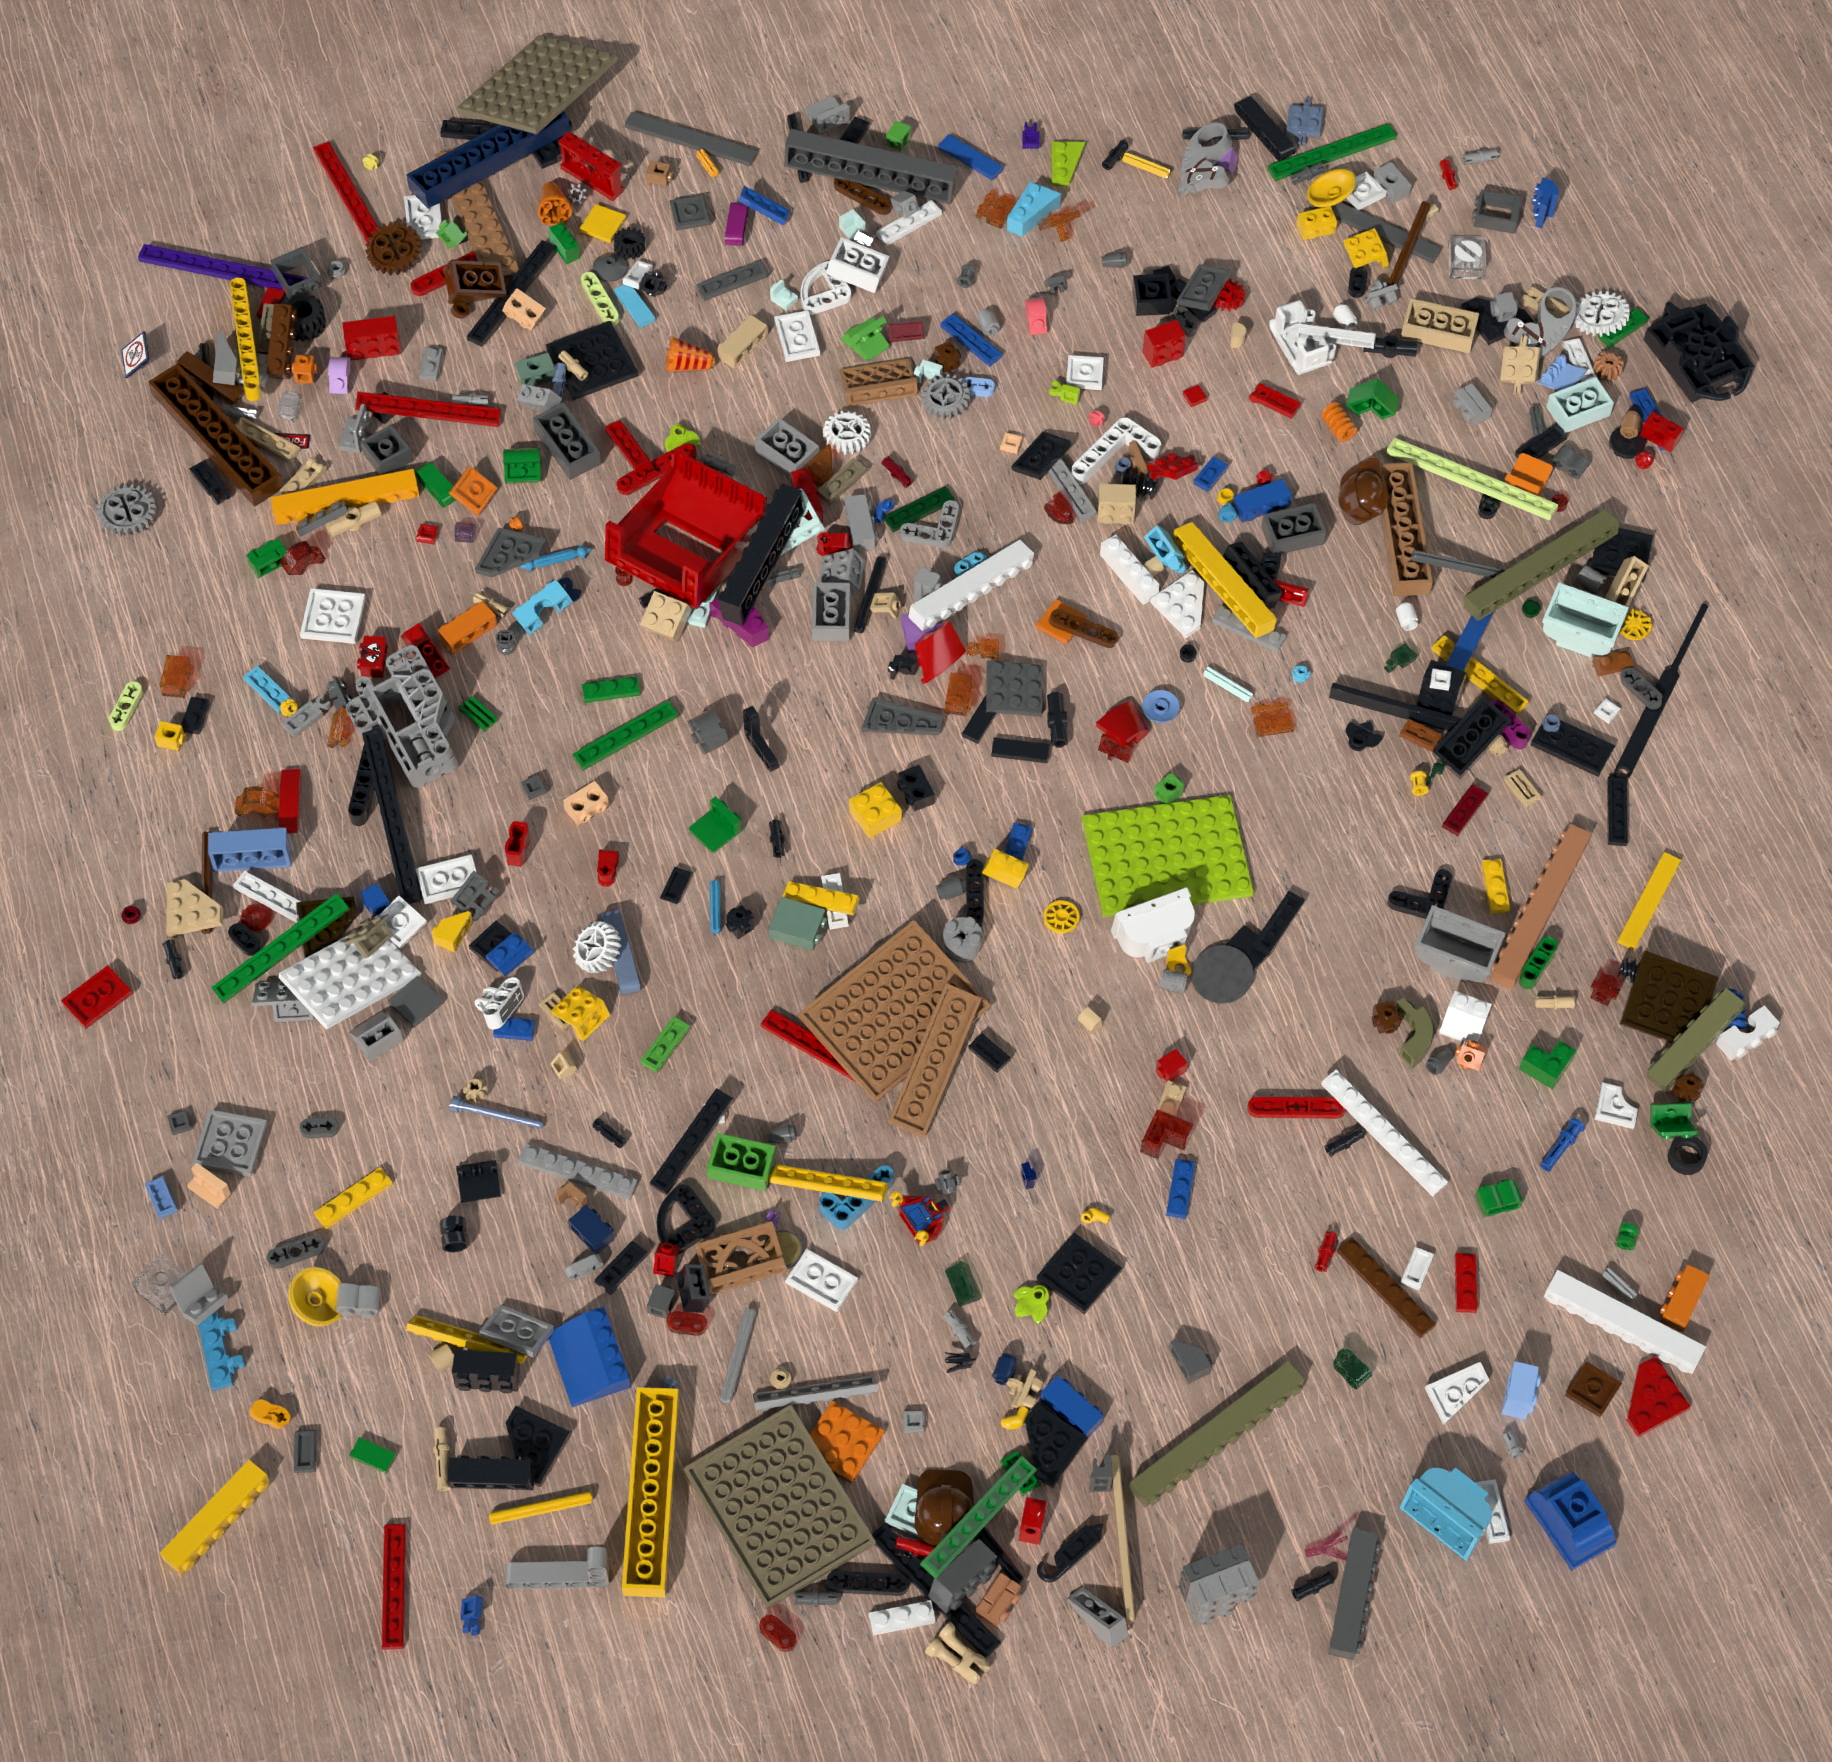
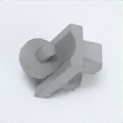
M1378 279L1374 280L1373 286L1369 287L1371 293L1364 299L1365 304L1369 303L1373 310H1377L1383 306L1382 298H1385L1388 305L1396 303L1398 300L1396 295L1397 285L1394 284L1386 287V282L1381 283Z

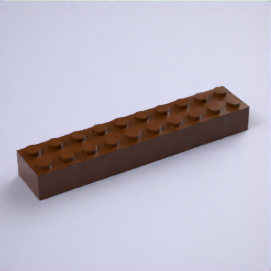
M178 363L148 381L154 398L254 507L280 491L284 486L281 474Z

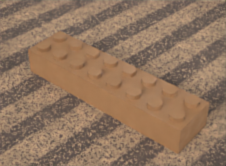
M1412 463L1381 464L1383 478L1388 490V504L1383 513L1380 514L1393 596L1429 595L1433 583L1430 564L1411 560V554L1414 550L1427 552Z

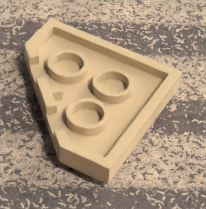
M185 879L167 883L166 934L169 937L223 925V907Z

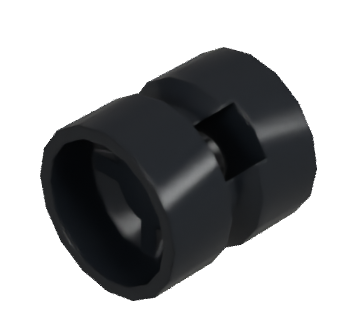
M448 1216L441 1219L439 1224L441 1235H443L441 1237L442 1249L450 1253L467 1249L468 1237L465 1233L467 1231L465 1218L462 1216Z

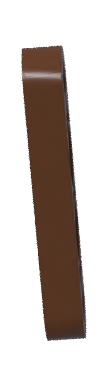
M834 179V189L837 192L880 215H887L891 212V201L855 181ZM857 189L860 192L853 194L851 191ZM872 197L874 200L866 201L865 198Z
M1056 609L1052 611L1049 617V623L1054 628L1103 647L1112 648L1118 641L1116 631L1066 611ZM1057 616L1060 617L1059 621H1056ZM1077 622L1080 628L1074 629L1070 623ZM1090 628L1095 629L1097 635L1092 636L1087 630ZM1108 636H1111V637H1112V638H1111V641H1108V640H1107V639H1108V638H1107Z

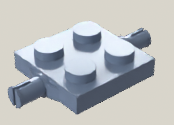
M1307 97L1304 98L1303 106L1289 105L1286 135L1299 137L1298 144L1300 146L1301 144L1302 146L1306 144V138L1320 137L1323 107L1310 106L1311 99L1309 97L1308 102Z

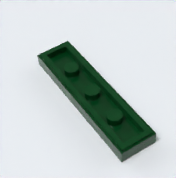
M945 486L885 515L884 521L894 533L900 530V527L905 523H914L941 510L946 501H955V498Z

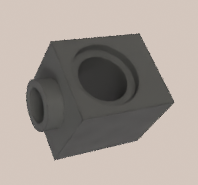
M655 1284L647 1304L648 1314L667 1319L676 1298L675 1290L665 1284Z

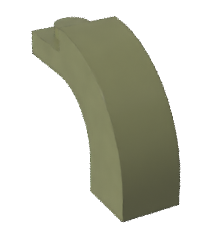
M1402 997L1397 1001L1396 1010L1400 1011L1401 1017L1410 1025L1414 1036L1401 1046L1399 1056L1411 1068H1414L1424 1059L1429 1050L1433 1026L1430 1016L1423 1006L1416 1010L1410 1001Z

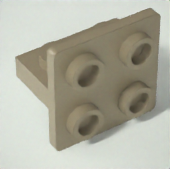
M379 914L372 919L367 918L360 923L361 927L348 933V938L343 943L345 945L353 943L364 959L369 958L393 936L385 924L390 916L388 914L383 916Z

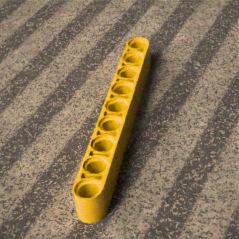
M234 278L230 281V290L245 396L249 401H258L262 397L246 282L243 278Z

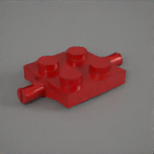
M1169 452L1149 462L1147 468L1152 471L1150 476L1154 480L1159 477L1177 480L1198 470V463L1194 462L1195 457L1193 455L1181 457L1174 452Z

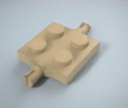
M1525 335L1520 336L1519 346L1504 347L1500 381L1502 383L1514 384V395H1521L1522 385L1537 382L1541 349L1539 347H1528V336Z

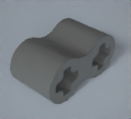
M1565 446L1561 447L1551 460L1552 465L1556 469L1565 471L1575 479H1579L1590 465L1586 457L1574 453Z

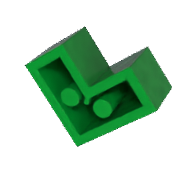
M1376 378L1350 388L1346 406L1356 415L1371 410L1383 420L1396 415L1399 397Z
M1559 1040L1552 1052L1548 1054L1532 1044L1522 1058L1519 1070L1553 1090L1572 1063L1577 1050Z

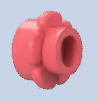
M1094 410L1088 415L1090 417L1089 422L1093 426H1102L1105 416L1100 411Z

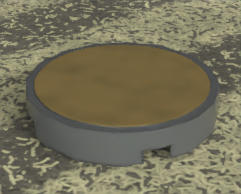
M776 1231L786 1268L791 1269L797 1264L803 1254L802 1242L796 1234L790 1231ZM770 1236L766 1238L763 1249L770 1244ZM774 1246L767 1252L772 1260L778 1258Z

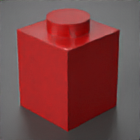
M1174 1049L1157 1060L1156 1073L1166 1082L1173 1081L1187 1072L1188 1062L1177 1049Z

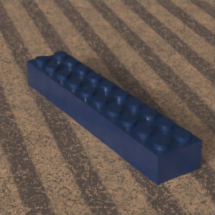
M562 111L538 134L499 124L406 174L409 190L429 209L570 132L569 118Z

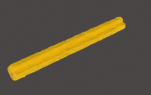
M590 1491L490 1512L489 1521L491 1524H497L592 1503V1495Z

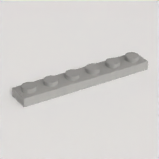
M525 1144L518 1159L520 1165L631 1200L638 1184L637 1179L529 1144Z
M872 1375L754 1393L753 1400L755 1410L767 1411L774 1407L786 1408L794 1404L801 1403L805 1405L813 1401H830L833 1398L839 1397L850 1398L853 1395L859 1394L870 1395L873 1392L879 1391L876 1376Z

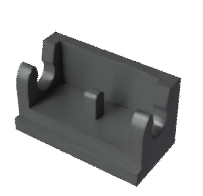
M1105 1455L1104 1467H1099L1097 1465V1458H1094L1089 1492L1111 1491L1113 1478L1111 1455Z

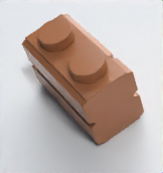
M999 1573L977 1605L976 1613L995 1626H998L1000 1621L1004 1623L1010 1615L1009 1608L1011 1605L1014 1604L1016 1606L1022 1597V1594H1020L1021 1586L1004 1574Z

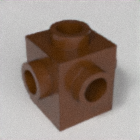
M951 341L935 347V363L943 366L942 371L944 373L960 367L961 353L958 349H955Z
M1394 1001L1374 1005L1372 1023L1374 1027H1377L1378 1033L1390 1034L1398 1030L1402 1018L1400 1011L1396 1010Z
M1693 1071L1687 1075L1683 1073L1675 1079L1676 1082L1672 1091L1680 1102H1695L1701 1097L1704 1088L1703 1082Z

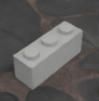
M866 494L844 497V508L852 548L855 551L875 549V541H878L877 531L873 530L872 527L875 526L874 516H870L869 513L872 511L871 502L867 501Z

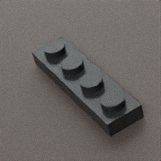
M759 260L697 284V290L703 300L706 301L767 278V271Z

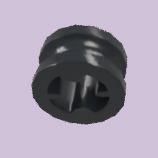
M1192 645L1182 646L1180 649V659L1186 663L1193 662L1196 658L1195 647ZM1188 651L1191 653V656H1188L1185 652Z

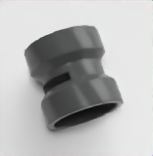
M510 630L499 631L496 634L499 653L502 655L512 654L516 648L514 634Z

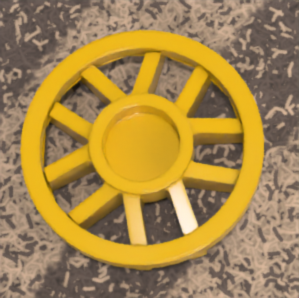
M1631 609L1626 614L1622 624L1625 626L1620 629V633L1630 640H1642L1651 632V618L1643 613L1642 610Z
M1059 900L1050 903L1046 907L1043 918L1044 924L1053 933H1061L1062 935L1075 930L1079 923L1080 915L1075 905L1068 901ZM1057 905L1059 909L1056 911L1053 906ZM1061 905H1067V907L1062 909ZM1062 925V929H1057V926Z

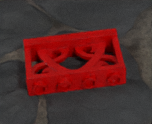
M567 132L558 141L559 145H561L562 163L560 167L563 171L611 201H614L624 192L620 178L621 163L571 132ZM585 161L588 162L589 164L593 165L595 168H593V167H591L590 165H588L587 163H585Z

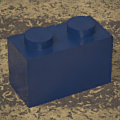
M586 1205L568 1220L569 1228L594 1254H598L614 1241V1229L608 1222L604 1223L600 1219L601 1216L594 1208L591 1210Z

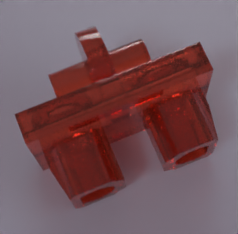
M1103 733L1098 751L1108 754L1107 759L1110 761L1115 757L1129 763L1134 742L1130 741L1123 746Z

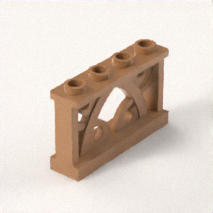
M773 1221L760 1222L757 1226L751 1228L744 1227L739 1229L738 1232L724 1233L718 1238L704 1239L695 1244L700 1265H704L710 1295L788 1272ZM765 1235L770 1236V1244L762 1249L761 1247L764 1246L765 1239L758 1241V1238ZM775 1246L778 1258L772 1260L767 1252ZM737 1247H743L755 1253L749 1258L747 1268L741 1269L735 1263L727 1262L729 1256ZM717 1251V1255H711L714 1260H718V1263L708 1262L706 1254ZM757 1259L760 1264L753 1265V1261ZM707 1267L716 1268L715 1278L710 1279ZM725 1267L734 1268V1272H731V1273H728V1274H727L729 1268H726V1269H724V1268H725Z

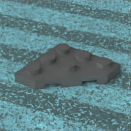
M498 527L478 562L475 571L477 574L495 577L540 558L548 544L547 539Z

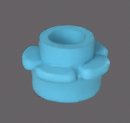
M1304 665L1295 666L1292 672L1294 680L1300 683L1305 682L1310 677L1308 667Z

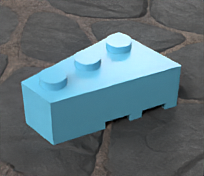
M1030 181L1007 217V231L1024 236L1037 226L1041 219L1047 218L1050 212L1060 208L1061 193Z

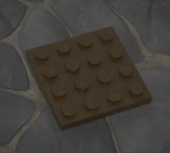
M1643 951L1619 1024L1674 1044L1673 1041L1680 1033L1684 1034L1690 1021L1693 1019L1697 1020L1701 1010L1706 1005H1710L1719 977L1651 952Z

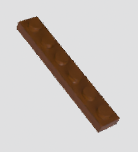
M1353 1237L1337 1249V1253L1420 1339L1435 1327L1436 1323Z

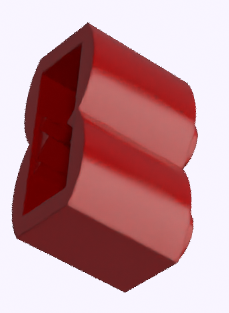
M513 821L509 827V838L505 844L508 865L521 867L526 860L525 850L530 843L528 824L526 822Z

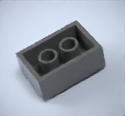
M1315 503L1264 514L1262 518L1261 528L1271 554H1284L1323 545L1325 542L1326 529Z
M978 1539L950 1563L936 1579L934 1578L928 1596L946 1614L951 1609L956 1610L966 1596L971 1597L981 1583L985 1585L991 1579V1572L996 1567L994 1564L997 1556Z

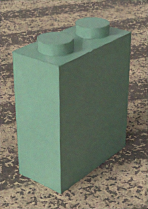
M781 897L769 926V938L813 951L815 944L818 945L821 940V929H825L828 918L825 917V909Z

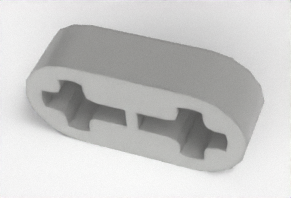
M594 1254L569 1265L564 1272L569 1281H575L598 1271L604 1264L599 1254Z

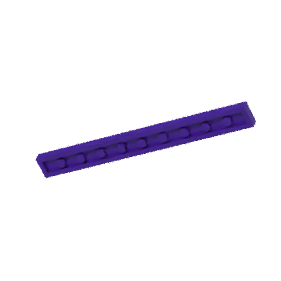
M143 244L138 256L139 262L226 280L243 278L246 284L283 290L273 271L269 269ZM281 273L289 286L308 279V277Z

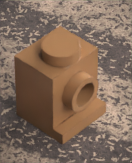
M650 160L646 171L647 185L653 183L666 186L673 178L670 164Z

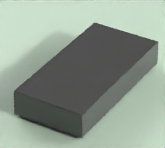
M316 1430L295 1431L294 1473L316 1472Z

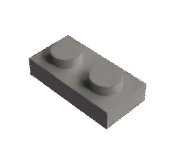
M424 348L419 380L437 381L443 355L442 349Z

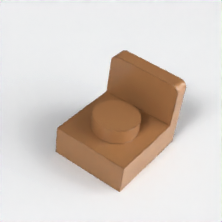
M568 1182L565 1186L562 1185L556 1192V1200L559 1205L567 1198L575 1207L578 1205L583 1208L588 1205L587 1196L571 1182Z

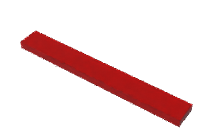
M329 141L314 146L313 151L362 237L366 243H370L368 237H373L372 231L378 232L376 228L378 226Z
M357 391L355 410H360L361 404H365L366 410L369 412L499 427L501 410L500 408Z

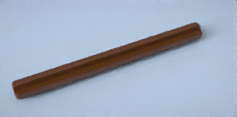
M1423 201L1419 207L1388 281V286L1398 285L1430 209L1429 202Z
M208 831L202 833L201 891L212 899L213 866L208 854V833L212 832ZM212 928L204 929L201 931L203 934H210L212 932Z

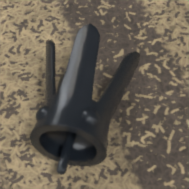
M945 1352V1354L956 1355L946 1358L944 1360L946 1363H961L947 1370V1373L971 1368V1361L976 1360L970 1358L969 1352L963 1354Z

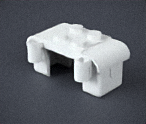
M1300 300L1278 307L1275 318L1269 321L1270 329L1276 341L1298 375L1332 364L1331 360L1334 359L1336 350L1335 344H1327L1323 336L1320 337V342L1297 339L1299 324L1314 325L1316 314L1312 309L1307 310Z

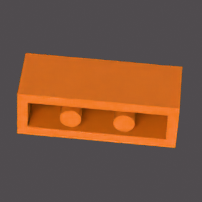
M481 601L463 614L456 616L448 624L442 625L437 630L439 641L453 655L497 626L496 615Z
M1688 1264L1684 1271L1680 1269L1675 1279L1679 1283L1677 1287L1672 1286L1667 1296L1671 1300L1669 1304L1664 1303L1660 1314L1663 1315L1660 1322L1683 1332L1710 1275Z

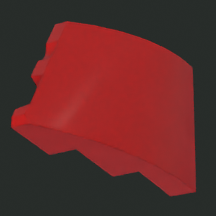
M950 621L943 622L935 632L923 634L915 643L918 665L922 667L924 677L921 679L922 684H926L939 676L966 652Z
M1133 700L1115 707L1096 722L1098 729L1123 746L1130 741L1137 744L1149 733V729Z

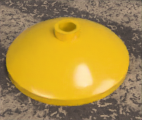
M1336 169L1324 173L1309 186L1306 194L1307 199L1311 205L1322 208L1339 204L1349 197L1354 190L1356 178L1351 171L1346 169Z
M319 1267L303 1269L294 1276L288 1288V1299L292 1310L307 1324L313 1326L333 1324L342 1316L340 1313L335 1312L337 1287L342 1282L336 1275L326 1269Z

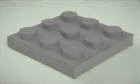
M209 1110L192 1161L193 1166L198 1163L203 1168L251 1177L268 1125L267 1120Z

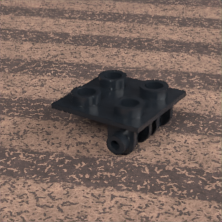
M496 1160L456 1166L461 1203L501 1197Z

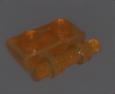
M991 190L989 194L985 195L984 202L977 208L975 216L978 219L985 216L987 217V224L1002 229L1017 200L1004 195H1000L999 199H996V192ZM989 205L994 206L992 210L988 209Z
M1276 701L1274 704L1264 705L1263 703L1251 707V714H1259V717H1254L1253 719L1257 737L1294 732L1290 712H1282V710L1289 709L1288 702L1281 703ZM1275 711V715L1266 716V712Z

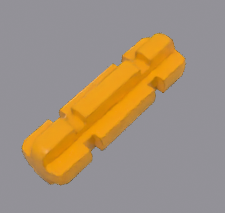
M704 149L698 150L696 152L697 158L701 161L706 171H708V174L713 178L718 176L719 170L714 166L715 164L710 157L706 155V151Z

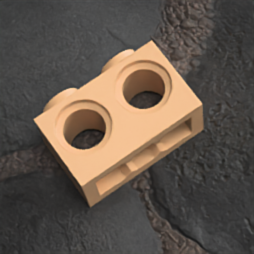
M516 289L505 303L502 311L509 318L519 322L522 327L532 331L543 316L546 308L519 289Z
M595 781L563 800L565 811L577 826L582 822H587L592 816L603 812L609 806L608 796Z

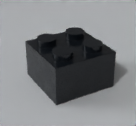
M1168 273L1133 275L1132 292L1136 316L1171 314L1172 297Z

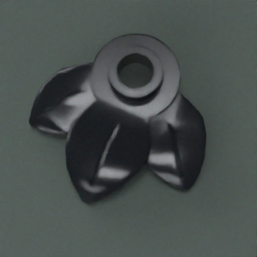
M1349 722L1345 731L1349 738V747L1354 751H1362L1366 747H1376L1380 744L1383 737L1379 734H1373L1371 722L1363 723L1360 726Z

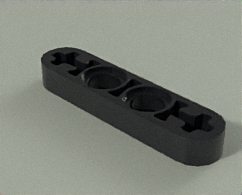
M972 859L966 866V918H973V912H977L976 923L981 927L984 922V874H982L984 866L980 860ZM973 866L977 867V876H973ZM972 882H977L980 884V887L978 889H972L970 887V884ZM978 899L980 904L973 906L970 904V900Z
M832 1571L826 1578L828 1590L831 1592L837 1591V1593L902 1596L906 1594L909 1588L908 1579L901 1574ZM835 1577L840 1581L837 1586H833V1582H830ZM845 1578H848V1580H847V1586H848V1587H844V1586H845V1583H844V1582H845ZM860 1578L863 1581L862 1586L854 1588L851 1585L852 1579ZM875 1579H881L884 1582V1586L880 1589H875L872 1586V1582ZM887 1580H890V1584H894L890 1585V1589H887ZM897 1581H901L902 1585L905 1586H901V1589H897V1586L895 1584H897Z

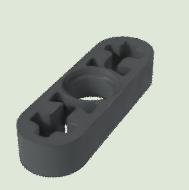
M1625 668L1621 671V683L1649 709H1658L1662 705V694L1635 669ZM1638 686H1645L1647 689L1638 691L1636 688Z
M311 1235L271 1249L267 1254L270 1267L279 1269L320 1255L326 1247L324 1239L320 1235ZM313 1242L318 1243V1248H314ZM304 1245H307L308 1252H306ZM298 1247L302 1249L300 1255H291L293 1248ZM284 1252H287L288 1259H286ZM278 1255L280 1261L276 1262L274 1256Z

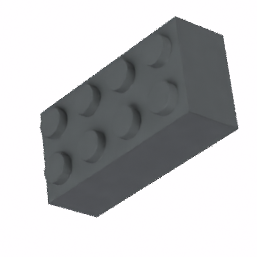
M564 402L533 417L535 433L570 480L601 465L600 451Z

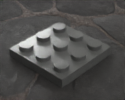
M987 660L986 712L1041 717L1042 665Z

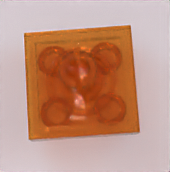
M1072 209L1059 213L1058 217L1057 214L1042 219L1043 222L1038 224L1040 231L1051 227L1056 228L1060 242L1071 239L1066 227L1067 222L1081 216L1079 210L1073 212Z

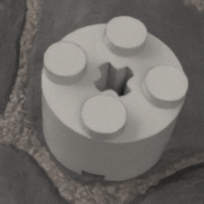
M959 917L948 921L943 931V950L945 954L957 962L973 960L981 950L982 931L980 926L972 917Z

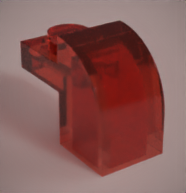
M301 541L290 547L279 563L288 575H303L309 564H323L326 558L317 546H310L307 541Z

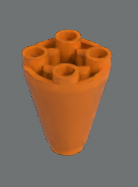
M554 182L545 183L537 208L538 217L544 225L554 226L560 222H563L564 225L567 224L572 214L570 202L557 184Z

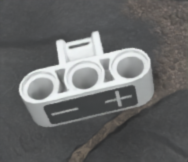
M516 977L506 979L499 988L485 987L482 996L475 1000V1006L483 1012L488 1028L498 1029L502 1027L521 1003L524 993L520 980Z

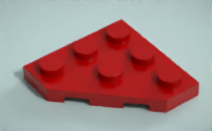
M1656 1356L1638 1365L1626 1420L1637 1437H1640L1688 1411L1691 1407Z

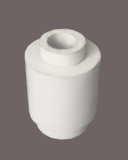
M1339 305L1335 308L1333 316L1342 329L1352 330L1356 327L1357 318L1348 305Z
M1401 603L1395 610L1400 626L1405 631L1413 630L1418 626L1415 609L1411 603Z

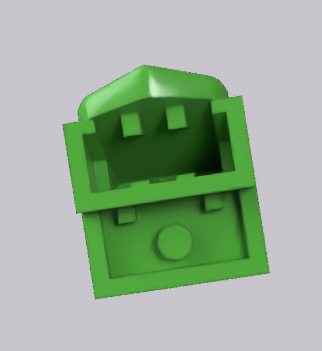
M883 316L876 321L873 317H870L860 325L849 328L840 340L863 359L870 361L889 348L888 342L880 332L883 330L882 326L887 321Z

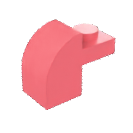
M1024 299L1029 335L1047 333V314L1044 299Z

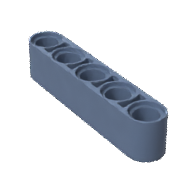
M620 909L601 912L602 922L612 925L619 932L618 936L621 938L619 941L621 947L618 948L620 954L616 956L617 961H613L621 995L641 991Z

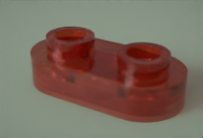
M674 1311L666 1319L667 1328L673 1333L700 1336L707 1330V1320L701 1314ZM677 1321L681 1323L678 1326L674 1325V1322ZM699 1324L701 1327L696 1329L694 1325Z
M766 1615L761 1619L759 1623L760 1633L782 1652H789L795 1648L797 1643L796 1635L774 1615ZM772 1625L774 1629L769 1631L766 1627ZM788 1639L790 1642L785 1645L782 1641Z

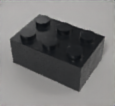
M1431 660L1423 677L1417 706L1453 716L1460 700L1467 672ZM1432 669L1451 671L1449 691L1430 688Z
M454 1350L452 1376L455 1387L459 1390L470 1391L471 1389H478L481 1392L495 1390L506 1394L518 1391L520 1366L517 1353Z

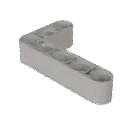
M604 1547L588 1548L587 1561L512 1562L505 1565V1587L509 1589L597 1588L609 1585V1559L607 1549Z

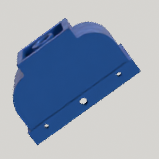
M1572 1471L1535 1490L1524 1500L1571 1571L1613 1548L1617 1543L1613 1528L1606 1518V1511L1583 1479L1580 1480Z

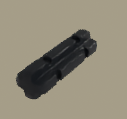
M597 1118L593 1122V1128L598 1132L600 1131V1134L611 1143L614 1142L615 1146L622 1148L626 1144V1139L622 1135H618V1132L608 1124H604L602 1119Z

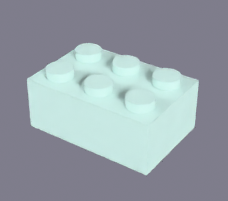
M1597 377L1550 394L1546 408L1560 429L1567 433L1610 416L1614 402Z

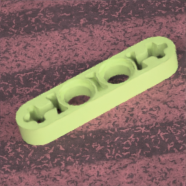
M585 272L581 276V284L603 323L611 321L613 327L619 323V314L597 276L592 272ZM600 291L601 294L595 296L592 294V292ZM602 303L608 304L606 308L599 307Z

